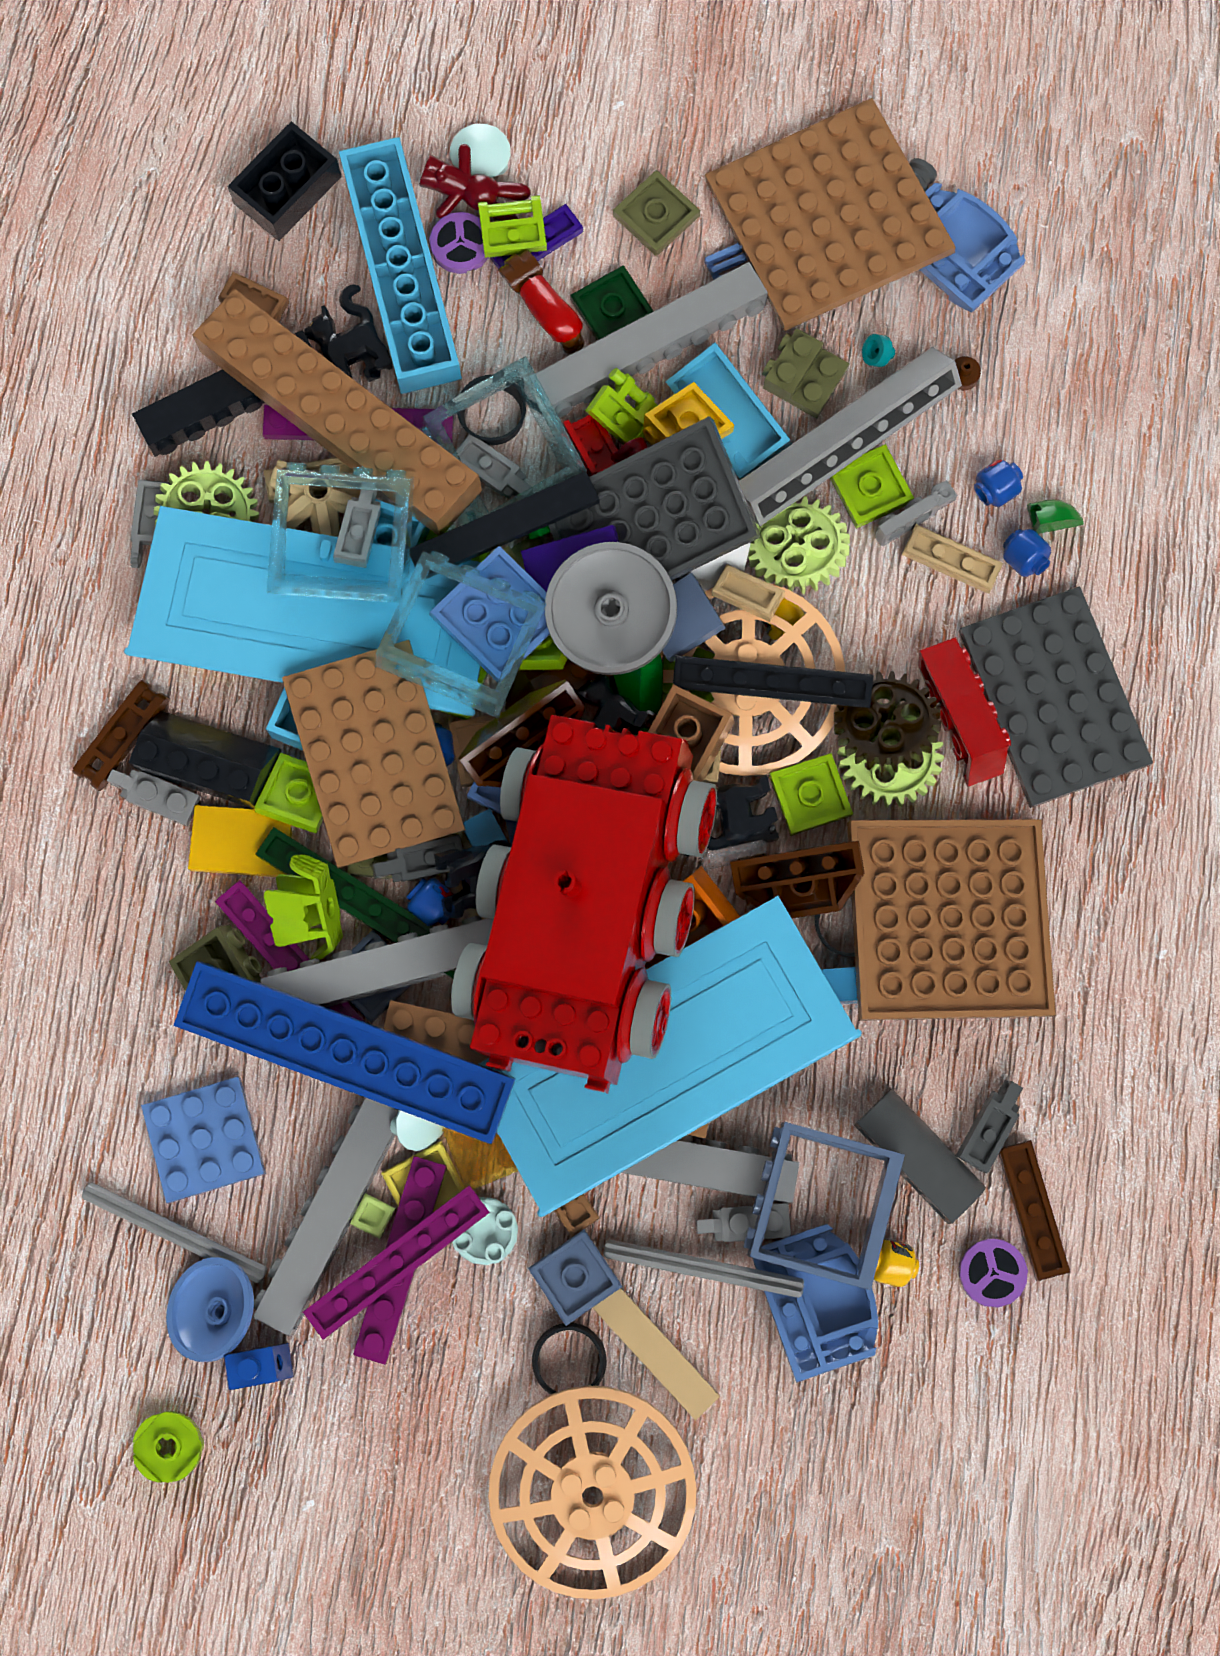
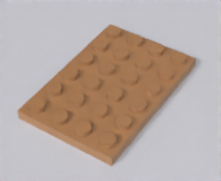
M410 640L282 677L337 868L382 856L395 851L397 848L403 849L466 831Z

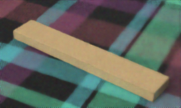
M621 1288L593 1307L596 1313L695 1421L720 1397Z

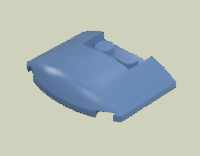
M934 183L925 193L956 248L954 254L919 270L949 295V301L967 311L973 312L1020 269L1026 260L1024 254L1020 257L1017 246L1018 239L1014 232L991 207L963 190L958 189L957 193L940 190L942 184Z
M828 1224L761 1247L765 1250L856 1274L859 1258L847 1242L844 1243L843 1240L832 1233L833 1228ZM752 1258L755 1268L758 1270L802 1278L804 1280V1290L800 1298L764 1291L796 1383L875 1356L876 1347L874 1348L878 1329V1314L872 1288L867 1290Z

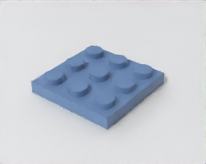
M500 546L488 555L429 613L498 684L550 635L545 619V598L547 592Z
M240 1077L141 1105L166 1203H172L266 1174Z

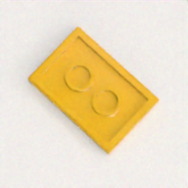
M195 805L188 870L194 872L277 877L279 874L284 873L258 858L255 854L273 827L292 838L293 826L255 813V809Z

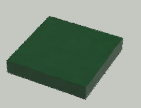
M624 265L570 295V300L597 341L654 312Z

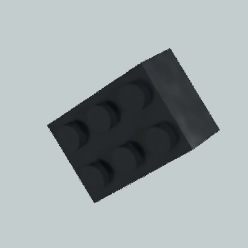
M291 121L227 187L233 203L276 240L280 241L342 176L337 158Z

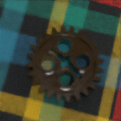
M894 671L890 672L888 679H883L882 674L877 672L876 680L873 681L870 708L837 705L840 711L834 712V722L837 723L834 725V733L839 735L838 745L845 746L846 756L856 753L855 764H859L865 759L867 761V770H870L874 764H879L881 773H884L886 765H891L894 772H898L899 763H903L905 767L910 769L912 758L921 763L923 761L922 751L931 754V743L938 742L939 733L937 731H941V721L938 719H940L941 710L935 708L937 699L936 697L928 698L930 690L928 687L919 690L918 679L914 680L911 684L907 683V674H904L900 680H896ZM887 699L890 702L886 704H880L877 702V700ZM901 701H904L898 708H896V706ZM912 715L917 717V719L913 721L905 720L904 717ZM862 722L871 724L867 728H861L857 725ZM876 736H878L874 742H869L872 741ZM889 739L898 741L895 745H888L884 742Z

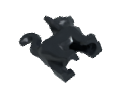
M352 284L346 286L341 291L339 302L340 306L348 314L360 317V323L344 332L336 334L334 320L326 306L323 305L321 306V314L312 319L310 325L304 329V333L307 339L313 340L321 347L323 356L351 378L350 365L363 361L366 365L363 372L368 382L381 378L380 373L382 369L390 370L393 366L386 346L377 335L372 313L368 307L352 302V296L361 291L359 285Z
M599 674L595 679L587 681L581 690L573 689L577 696L585 703L599 707L596 716L591 722H594L598 728L604 730L606 725H610L614 731L622 733L623 728L628 729L629 725L650 729L657 716V713L650 710L640 711L628 698L615 693L610 685L609 677Z
M767 776L757 779L755 785L751 786L731 783L716 788V809L719 811L722 834L717 838L710 837L707 846L708 850L721 851L729 846L742 844L760 845L779 839V834L774 825L778 821L775 807L766 808L761 815H753L750 806L751 802L765 797L771 791Z
M495 840L488 845L474 846L468 849H451L434 854L436 870H446L447 866L450 869L445 886L457 887L460 881H462L463 886L461 891L441 900L445 916L458 919L463 917L465 910L469 908L476 909L477 882L486 853L492 845L512 847L506 840Z

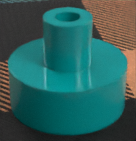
M871 334L867 337L862 347L863 360L869 366L883 367L895 356V348L892 345V341L885 335Z

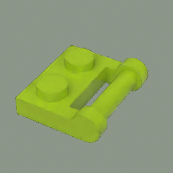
M540 195L531 196L530 200L489 205L487 202H478L485 258L520 254L525 250L529 252L547 251ZM533 213V217L496 222H490L489 217Z

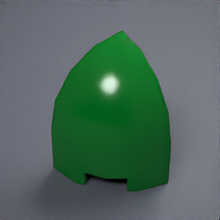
M1044 500L1027 505L1032 528L1038 534L1084 524L1081 514L1071 504L1062 500Z

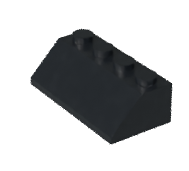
M161 711L140 732L128 763L138 771L255 809L258 798L281 753V749Z

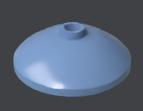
M212 1257L196 1262L181 1275L171 1292L166 1315L169 1337L181 1355L198 1362H213L231 1353L239 1345L250 1326L254 1309L253 1289L245 1271L233 1261Z

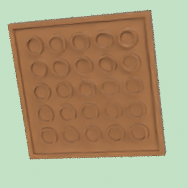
M873 98L705 174V181L737 242L741 246L747 261L750 262L768 292L767 299L784 331L955 253L956 246Z
M1041 819L850 820L847 823L848 842L859 840L865 871L864 876L851 895L858 1021L1056 1016Z

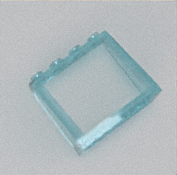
M526 356L423 416L424 427L420 428L421 431L461 461L441 422L516 383L562 468L559 472L490 512L487 510L481 496L478 495L468 506L470 511L466 512V516L469 522L582 472H587Z
M287 462L286 468L277 469L267 593L401 603L408 596L414 477H406V471L392 469H387L386 475L373 474V468L353 467V473L340 472V466L320 465V470H306V463ZM290 484L396 492L389 581L285 574Z
M432 551L431 554L422 552L377 649L376 667L499 719L543 615L546 603L541 602L542 598L530 591L520 593L510 589L511 585L502 579L494 577L492 580L482 577L480 576V571L474 567L465 564L459 567L449 563L450 559L435 551ZM429 570L529 611L495 689L394 647Z

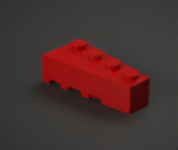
M955 637L919 650L918 667L926 686L930 689V696L936 697L937 703L941 704L939 706L941 710L940 721L945 731H952L951 738L954 746L952 750L957 762L964 760L967 772L963 777L967 787L1004 774L1011 740L1007 730L1004 727L1000 728L996 720L998 715L991 700L987 701L983 694L984 685L979 674H973L970 667L971 659L965 647L961 648Z

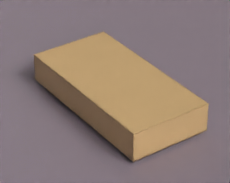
M728 564L724 567L711 590L712 596L768 622L771 621L785 596V590Z

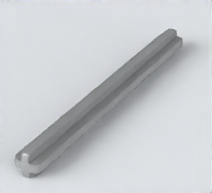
M88 1183L83 1191L82 1198L203 1258L219 1257L233 1261L245 1271L249 1280L255 1283H261L267 1273L268 1268L97 1184Z
M611 1239L606 1241L604 1247V1256L607 1259L797 1298L802 1296L804 1290V1280L802 1278Z

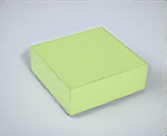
M365 1193L350 1224L381 1239L396 1208Z

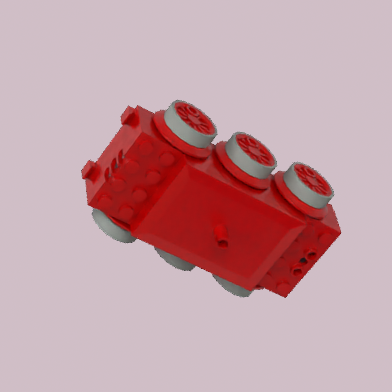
M551 715L545 742L537 751L517 747L512 752L505 768L500 794V808L503 819L517 821L512 847L492 845L483 860L476 888V909L478 915L494 919L488 945L469 943L464 948L454 973L451 991V1006L454 1015L474 1020L475 1028L470 1049L490 1057L486 1066L510 1072L514 1062L588 1079L584 1088L608 1094L610 1084L617 1085L622 1063L628 1062L632 1055L654 1059L658 1055L664 1041L670 1016L671 987L670 984L649 980L644 967L645 963L651 961L656 953L673 957L680 956L687 941L694 908L693 884L672 880L668 864L669 862H674L680 853L696 857L703 856L710 841L717 805L716 785L695 781L692 771L690 770L693 754L686 740L639 731L637 736L631 734L627 728H623L622 733L614 731L610 725H606L604 730L598 728L594 722Z

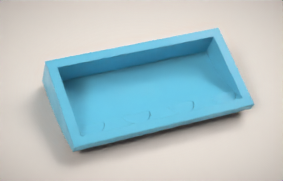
M716 342L665 381L674 394L695 382L734 424L733 432L723 438L722 442L734 472L740 480L793 444Z

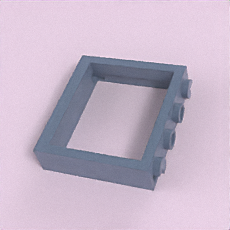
M782 1122L781 1127H774L770 1147L775 1148L772 1161L766 1160L763 1167L761 1180L766 1181L763 1195L757 1194L752 1214L757 1215L754 1229L749 1227L746 1233L743 1247L749 1249L747 1255L755 1259L871 1290L905 1155L788 1122ZM790 1135L884 1161L856 1274L761 1248Z

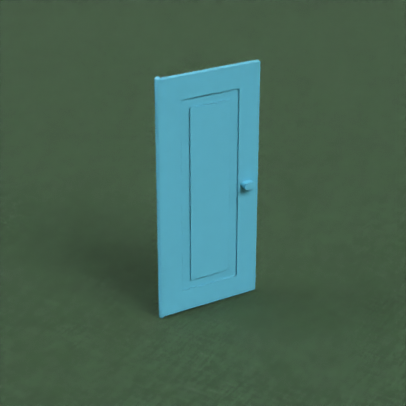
M160 506L128 647L124 649V653L134 657L283 683L282 677L410 640L430 709L474 716L475 709H473V703L481 666L429 613L481 562L469 560L421 581L408 550L404 548L373 543L367 567L362 568L334 562L333 556L338 537Z
M779 896L684 948L679 957L670 956L646 970L649 980L670 984L671 1009L664 1041L656 1058L650 1059L632 1055L628 1062L622 1063L617 1085L610 1084L608 1094L584 1088L588 1079L514 1062L512 1063L511 1071L507 1072L486 1066L489 1058L479 1063V1065L516 1078L497 1133L539 1207L537 1211L539 1217H544L861 1036V1030L855 1029Z

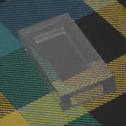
M760 840L705 852L699 859L700 866L706 871L728 866L732 861L765 856L767 854L766 843Z

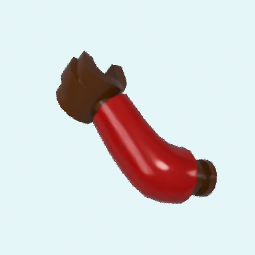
M525 250L519 255L513 254L506 259L504 265L498 269V272L507 281L510 288L522 297L540 326L551 336L553 341L560 342L565 353L573 354L581 350L585 345V341L580 333L583 329V323L577 313L542 276L543 269L536 258L528 250Z

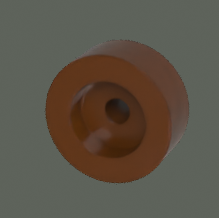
M968 356L955 359L962 383L958 390L966 391L972 389L978 383L981 375L979 363Z

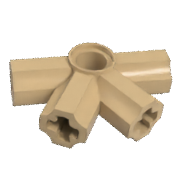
M278 459L273 469L269 486L292 494L274 509L278 517L288 528L296 529L310 517L313 533L335 537L339 536L341 529L338 512L345 514L348 500H351L352 497L359 498L361 492L360 489ZM322 480L326 483L328 491L323 498L318 499L313 495L312 487L314 483Z

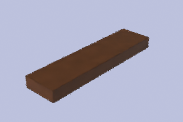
M1029 1140L1003 1147L999 1152V1158L1036 1281L1070 1273L1032 1141Z

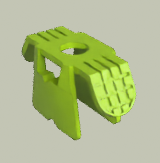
M294 855L289 865L294 872L301 876L279 874L276 877L278 890L268 889L264 892L267 914L273 918V923L270 927L276 946L282 947L326 937V943L317 949L310 958L311 960H321L335 949L343 937L340 924L341 913L334 882L330 877L328 864L307 855ZM322 925V928H311V926Z

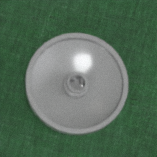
M603 542L593 544L571 555L554 574L545 598L546 624L558 649L578 667L602 675L629 673L650 663L662 652L669 642L677 620V598L668 573L652 555L626 543Z

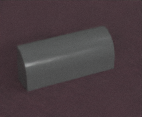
M892 1088L854 1124L873 1146L905 1155L900 1175L947 1224H953L986 1189V1186L956 1157L947 1145Z

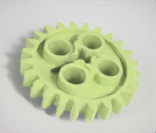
M206 461L204 469L199 470L197 464L192 462L191 472H188L181 466L179 478L172 473L169 474L168 480L171 485L161 483L160 490L165 495L156 494L155 502L164 507L203 513V509H209L210 515L250 522L257 520L259 517L258 511L251 510L257 506V499H248L252 494V487L243 489L242 486L245 478L241 477L234 480V469L229 470L226 474L222 473L221 463L218 464L215 470H211L209 461ZM186 492H193L199 499L195 502H187L183 499L182 495ZM223 493L228 495L231 501L227 504H221L214 497L217 494ZM160 506L154 507V515L158 516ZM233 512L235 516L231 517L227 513Z
M804 496L801 504L794 502L763 525L759 526L756 524L761 537L750 544L748 554L749 566L755 567L756 577L764 575V581L767 583L775 581V585L783 587V585L788 586V589L792 592L795 587H799L802 594H805L806 586L809 585L815 591H818L819 581H822L827 586L830 585L829 574L839 577V567H846V556L850 554V546L848 545L850 544V535L847 534V524L840 523V513L831 515V505L820 509L819 499L812 505H809L807 497ZM798 524H807L805 527H796ZM772 541H781L779 544H770ZM821 545H822V546H826V548H825V549H822V550H818V549H815V548H814V547H816V546H821ZM791 563L801 564L797 567L788 566Z
M908 715L905 716L904 719L908 721L916 720L917 717ZM867 722L859 723L857 726L861 728L870 727L871 724ZM894 739L886 740L884 743L888 745H895L898 743V741ZM943 742L931 743V754L922 751L923 761L917 769H908L903 763H899L898 772H894L891 765H886L885 770L891 774L892 778L887 783L880 782L876 778L875 772L880 770L879 764H875L870 770H867L864 766L867 761L864 759L861 763L855 764L856 753L846 756L845 747H840L837 751L838 755L846 757L839 761L838 767L848 768V771L845 772L842 778L843 780L853 778L854 782L850 790L853 791L860 787L862 789L860 799H864L870 794L873 796L872 805H875L881 798L884 799L886 808H889L892 799H895L898 806L902 807L905 797L911 803H914L917 800L916 791L925 796L928 792L925 784L934 786L937 782L931 774L939 775L942 771V768L935 763L942 762L944 759V755L936 753L937 750L942 748Z

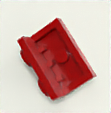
M588 415L572 424L569 419L562 422L563 433L560 434L566 450L568 452L573 450L578 460L575 461V465L579 473L586 471L588 476L591 477L616 464L611 460V456L618 449L608 431L592 416Z

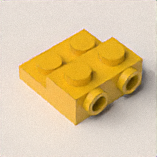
M693 382L645 414L643 435L649 444L654 445L707 417H711L715 422L721 439L733 432L734 424Z

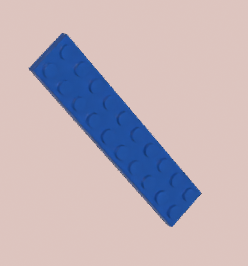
M197 961L173 1025L492 1144L516 1080V1078L200 961Z

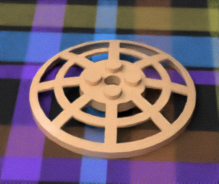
M777 585L774 586L785 590V599L798 605L806 612L793 626L776 615L768 622L745 610H735L724 613L719 617L723 624L742 620V639L734 640L725 645L714 635L705 641V644L715 653L713 659L785 666L780 655L795 643L803 657L805 668L815 669L812 653L802 635L817 623L830 645L835 662V671L845 672V663L839 641L823 615L805 598ZM712 588L705 591L709 600L714 598L711 593ZM755 620L770 623L785 633L770 646L761 640L755 639ZM697 647L683 656L693 657ZM663 651L660 653L661 659L664 654ZM663 670V683H673L674 670ZM711 693L714 698L711 702L712 704L732 713V715L739 716V736L728 734L724 743L739 746L738 765H730L720 762L719 772L738 776L766 775L801 761L825 739L835 723L834 712L840 710L837 708V705H831L822 726L812 737L799 723L804 718L811 702H801L796 712L791 715L779 702L780 699ZM768 711L783 724L769 733L752 736L753 717ZM789 732L802 745L795 753L779 761L752 766V746L773 742Z
M588 1385L568 1388L548 1395L529 1407L515 1420L504 1435L496 1451L489 1477L488 1499L491 1520L497 1538L509 1558L524 1574L537 1584L555 1593L574 1598L602 1599L616 1597L638 1589L653 1580L671 1563L682 1548L690 1531L696 1507L697 1488L694 1467L687 1446L675 1426L661 1411L648 1401L630 1392L608 1386ZM578 1400H610L625 1404L635 1410L625 1428L605 1421H582ZM565 1404L569 1425L550 1434L535 1450L518 1439L521 1432L538 1416L553 1407ZM647 1417L655 1422L670 1439L678 1453L680 1465L661 1471L653 1452L637 1436ZM585 1433H604L619 1439L610 1455L602 1452H589ZM568 1437H572L576 1455L564 1462L561 1467L544 1457L556 1444ZM631 1446L643 1457L651 1474L631 1479L629 1472L622 1464ZM509 1451H511L527 1463L520 1482V1505L500 1508V1476L504 1461ZM538 1470L553 1480L551 1499L530 1503V1486L534 1472ZM685 1479V1512L681 1527L675 1537L658 1528L665 1509V1485ZM591 1486L599 1488L603 1493L601 1501L597 1504L585 1502L582 1494L586 1488ZM655 1488V1506L650 1522L632 1513L635 1499L634 1494ZM551 1514L555 1515L557 1521L564 1528L555 1545H552L544 1537L534 1518ZM524 1520L532 1539L542 1551L548 1554L538 1571L528 1565L516 1551L503 1523ZM624 1525L641 1535L629 1548L619 1554H613L609 1536L619 1531ZM576 1537L587 1540H596L600 1559H582L566 1553ZM650 1541L668 1549L662 1559L648 1572L633 1581L621 1585L617 1565L623 1564L635 1557ZM560 1563L581 1570L603 1569L607 1588L598 1590L577 1589L559 1584L551 1580L550 1577Z

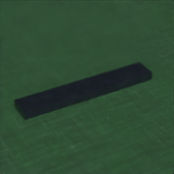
M585 471L407 550L420 580L423 581L494 550L498 546L501 547L600 503V499Z
M676 655L673 684L684 690L870 708L874 675Z

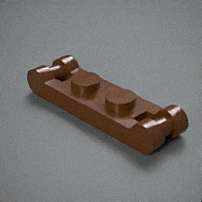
M145 680L137 683L73 767L72 772L79 778L85 777L91 781L90 785L98 791L106 787L111 770H116L136 744L140 732L169 703V697L162 692L156 693L151 689L152 685ZM142 700L149 703L145 710L137 706ZM97 758L104 763L99 770L92 767Z

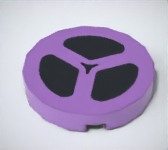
M466 212L450 213L441 218L432 228L430 235L431 253L437 264L446 271L464 274L473 269L477 270L487 261L488 258H485L481 222L480 218L476 215Z
M985 1239L976 1242L965 1251L959 1263L958 1276L963 1289L971 1300L982 1306L998 1308L1009 1305L1021 1296L1027 1284L1028 1269L1024 1257L1015 1246L1004 1240Z

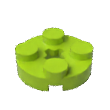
M166 1411L147 1418L138 1427L133 1438L134 1464L144 1477L153 1482L169 1483L185 1478L197 1467L204 1449V1440L196 1423L185 1414L174 1411ZM164 1438L168 1441L172 1438L175 1441L174 1449L176 1452L174 1455L167 1453L163 1456L160 1453L163 1447L160 1443L161 1439Z

